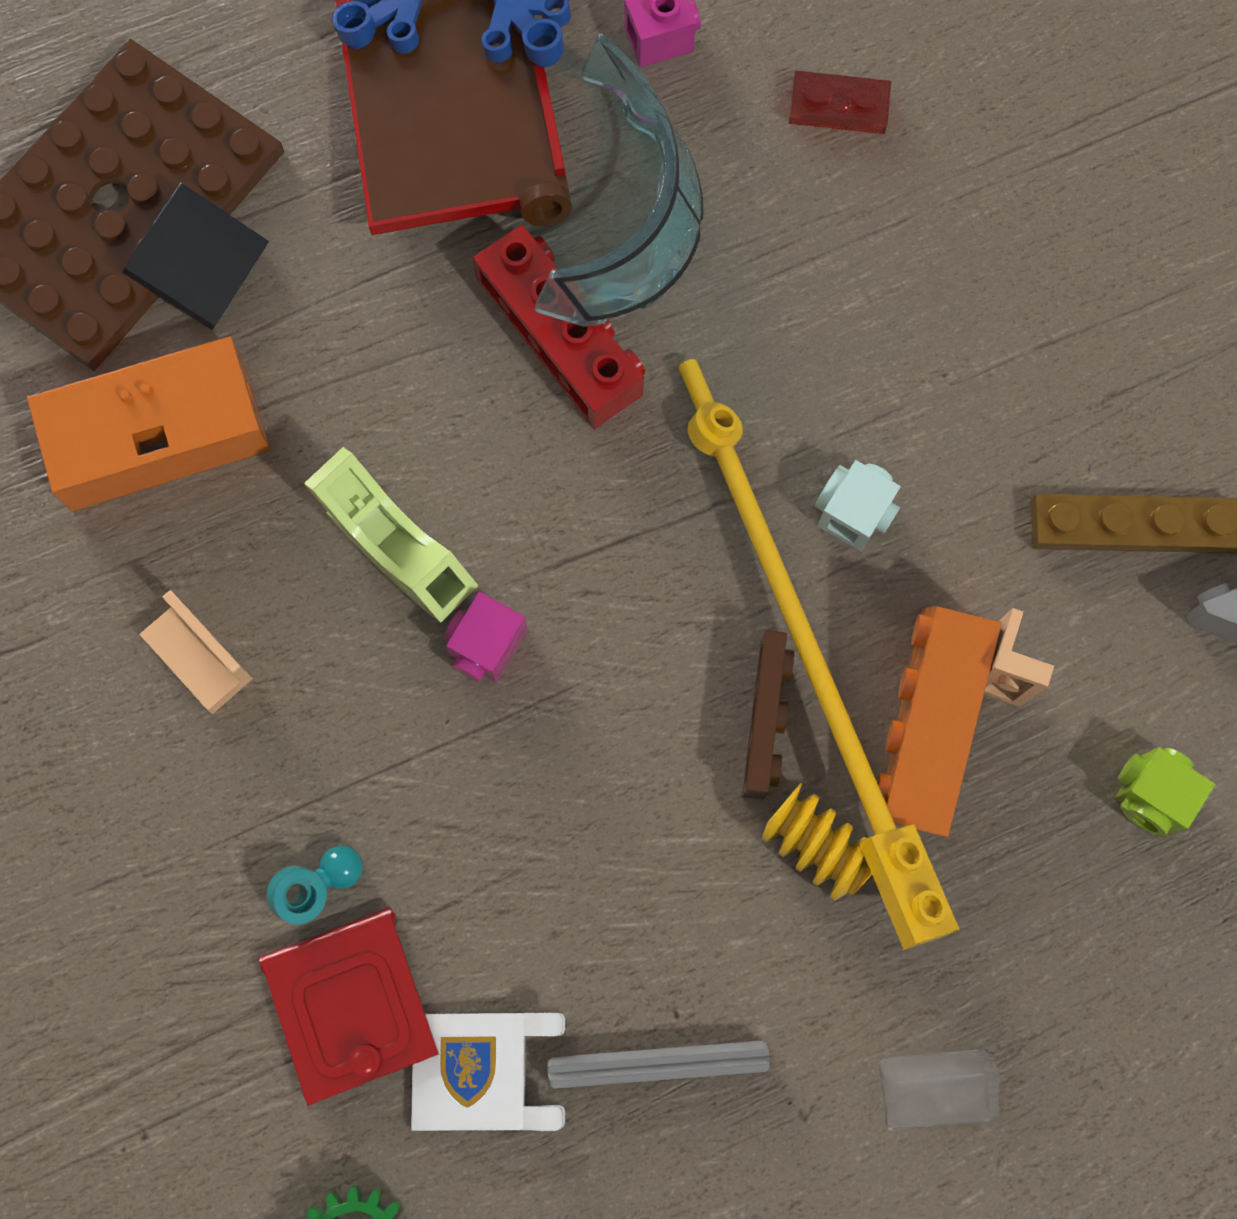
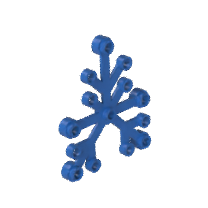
M356 0L346 2L340 5L333 13V25L342 43L351 48L359 49L367 46L372 41L376 27L395 17V20L387 28L391 47L398 53H408L413 51L419 44V36L415 25L423 0ZM492 0L496 5L489 29L481 37L483 51L489 61L503 62L512 55L513 45L510 36L512 25L522 35L525 53L530 61L540 67H550L559 61L565 47L561 27L566 25L571 19L569 0ZM560 8L559 11L551 12L552 9ZM533 15L542 16V19L536 20ZM402 34H408L405 37L399 38V36ZM495 43H503L497 47L492 46Z

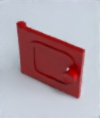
M391 907L259 957V966L266 977L307 1106L439 1055L395 926L397 925L396 914L392 911Z

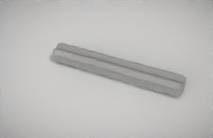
M764 1041L559 1056L548 1060V1082L550 1087L558 1089L759 1073L769 1070L770 1056L768 1045Z

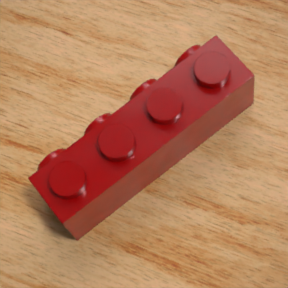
M521 224L473 256L476 280L592 428L596 429L643 396L644 366L631 349L623 351L614 340L615 332L608 319L586 321L554 280V278L571 277L572 275L567 273L563 276L553 263L555 257L546 241L541 236L533 238L524 225ZM577 281L564 282L590 316L604 315L600 311L593 313L583 301L585 295Z

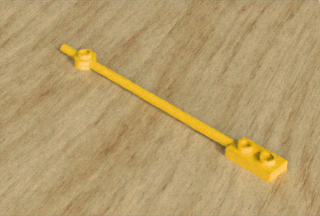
M690 359L684 361L679 365L678 369L696 409V413L688 423L689 438L697 449L707 455L716 457L875 833L874 836L861 842L860 847L903 950L947 936L959 930V926L915 824L896 828L734 446L742 437V423L731 408L714 402L697 360Z

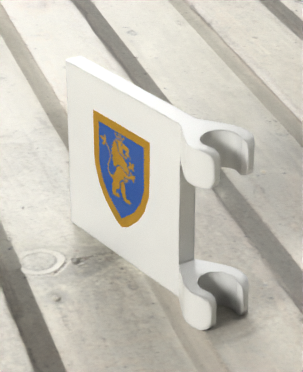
M426 1014L439 1055L412 1065L411 1131H557L564 1127L565 1109L563 1106H525V1036H560L564 1034V1014Z

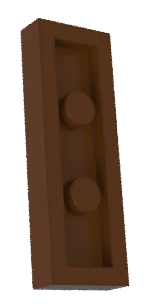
M766 630L760 642L742 797L763 800L769 792V786L778 787L782 755L773 754L775 733L784 734L788 716V702L779 701L782 681L790 682L794 664V650L785 649L787 633Z

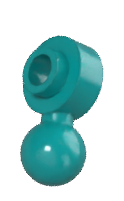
M338 845L324 853L320 860L319 868L314 872L301 866H289L280 870L273 876L267 888L266 898L270 910L278 918L290 924L300 925L314 920L325 906L327 899L326 889L329 887L346 889L358 882L363 872V861L360 854L352 847ZM298 884L300 886L299 897L293 902H288L286 899L287 890L292 885Z

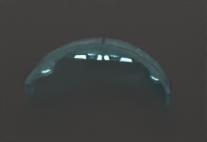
M603 34L597 35L583 66L581 78L613 91L622 99L624 115L627 121L634 128L651 136L659 144L662 150V165L655 206L646 222L634 236L616 250L599 259L550 272L536 300L535 311L580 326L605 324L608 318L630 313L639 308L646 309L660 300L665 292L681 278L690 264L700 240V223L704 215L701 183L694 160L686 143L646 77L630 58Z

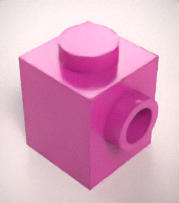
M625 0L624 29L639 68L694 51L695 31L701 28L700 16L694 0Z
M478 592L467 612L459 610L446 630L445 638L449 640L446 647L450 657L455 660L452 667L474 681L480 682L482 677L485 676L497 682L528 630L526 617L489 596Z

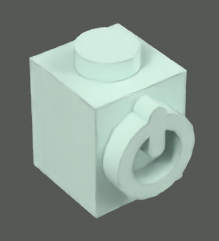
M857 460L854 461L849 470L839 465L814 505L815 508L823 512L817 526L862 552L875 529L885 534L901 508L892 502L901 486L893 482L892 476L877 465H864Z

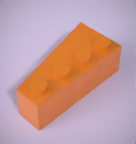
M938 606L921 608V613L917 617L912 634L911 646H913L909 668H905L899 686L898 699L902 701L898 720H892L886 738L885 752L890 753L886 774L879 773L876 779L895 824L901 826L915 824L917 830L945 837L949 836L1002 622Z

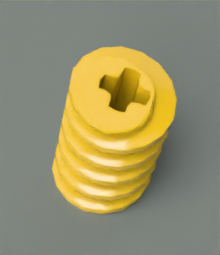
M801 782L769 819L762 835V840L767 843L781 835L783 841L779 850L780 856L785 857L796 850L801 852L795 869L801 872L815 864L818 868L812 883L816 887L832 879L835 883L829 897L830 899L835 901L848 893L852 896L872 875L860 847V843L868 838L863 837L849 844L853 825L845 823L833 830L831 827L836 811L830 808L819 815H815L814 812L819 797L816 794H812L799 801L797 798L802 786Z

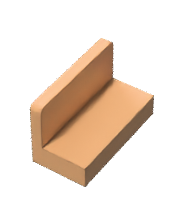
M169 590L162 597L171 607L139 635L211 714H214L253 678L195 614Z
M1011 608L999 620L1002 624L984 694L1021 707L1048 687L1054 666L1012 651L1023 611Z

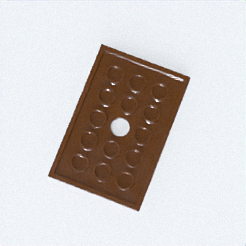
M129 38L0 180V304L92 371H95L159 298L158 295L122 272L179 184L183 183L231 215L284 154L285 151L282 143ZM107 184H120L127 188L130 197L128 204L120 212L107 210L99 213L93 208L95 193Z

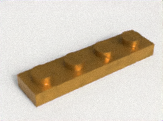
M1035 494L1031 499L1033 549L1237 553V498Z

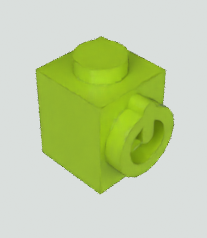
M1157 747L1141 756L1135 753L1128 760L1118 776V780L1124 784L1115 796V799L1121 802L1119 808L1123 810L1124 815L1129 821L1152 835L1165 837L1167 834L1172 835L1189 829L1216 784L1192 769L1194 763L1184 754L1171 748L1162 749Z

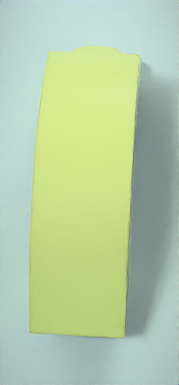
M344 447L304 483L327 510L326 514L365 556L409 598L440 623L478 587V584L452 552L433 540L414 524L387 496L353 453Z

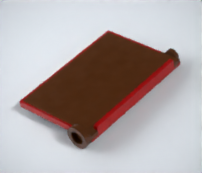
M335 0L336 8L346 2L356 0ZM423 0L415 25L419 36V44L413 51L408 53H398L391 47L387 28L395 20V17L376 27L372 41L363 48L354 49L342 43L366 213L371 235L521 209L522 217L527 223L535 226H549L563 221L571 213L572 204L545 67H540L528 59L522 35L513 25L510 31L513 53L510 58L503 62H491L485 57L481 37L489 29L496 5L492 0ZM402 34L399 36V38L405 37L408 34ZM495 43L492 46L497 47L503 43Z

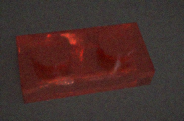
M795 70L789 124L885 134L888 125L891 81Z

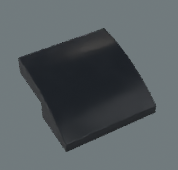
M180 183L122 273L213 330L269 241L183 183Z

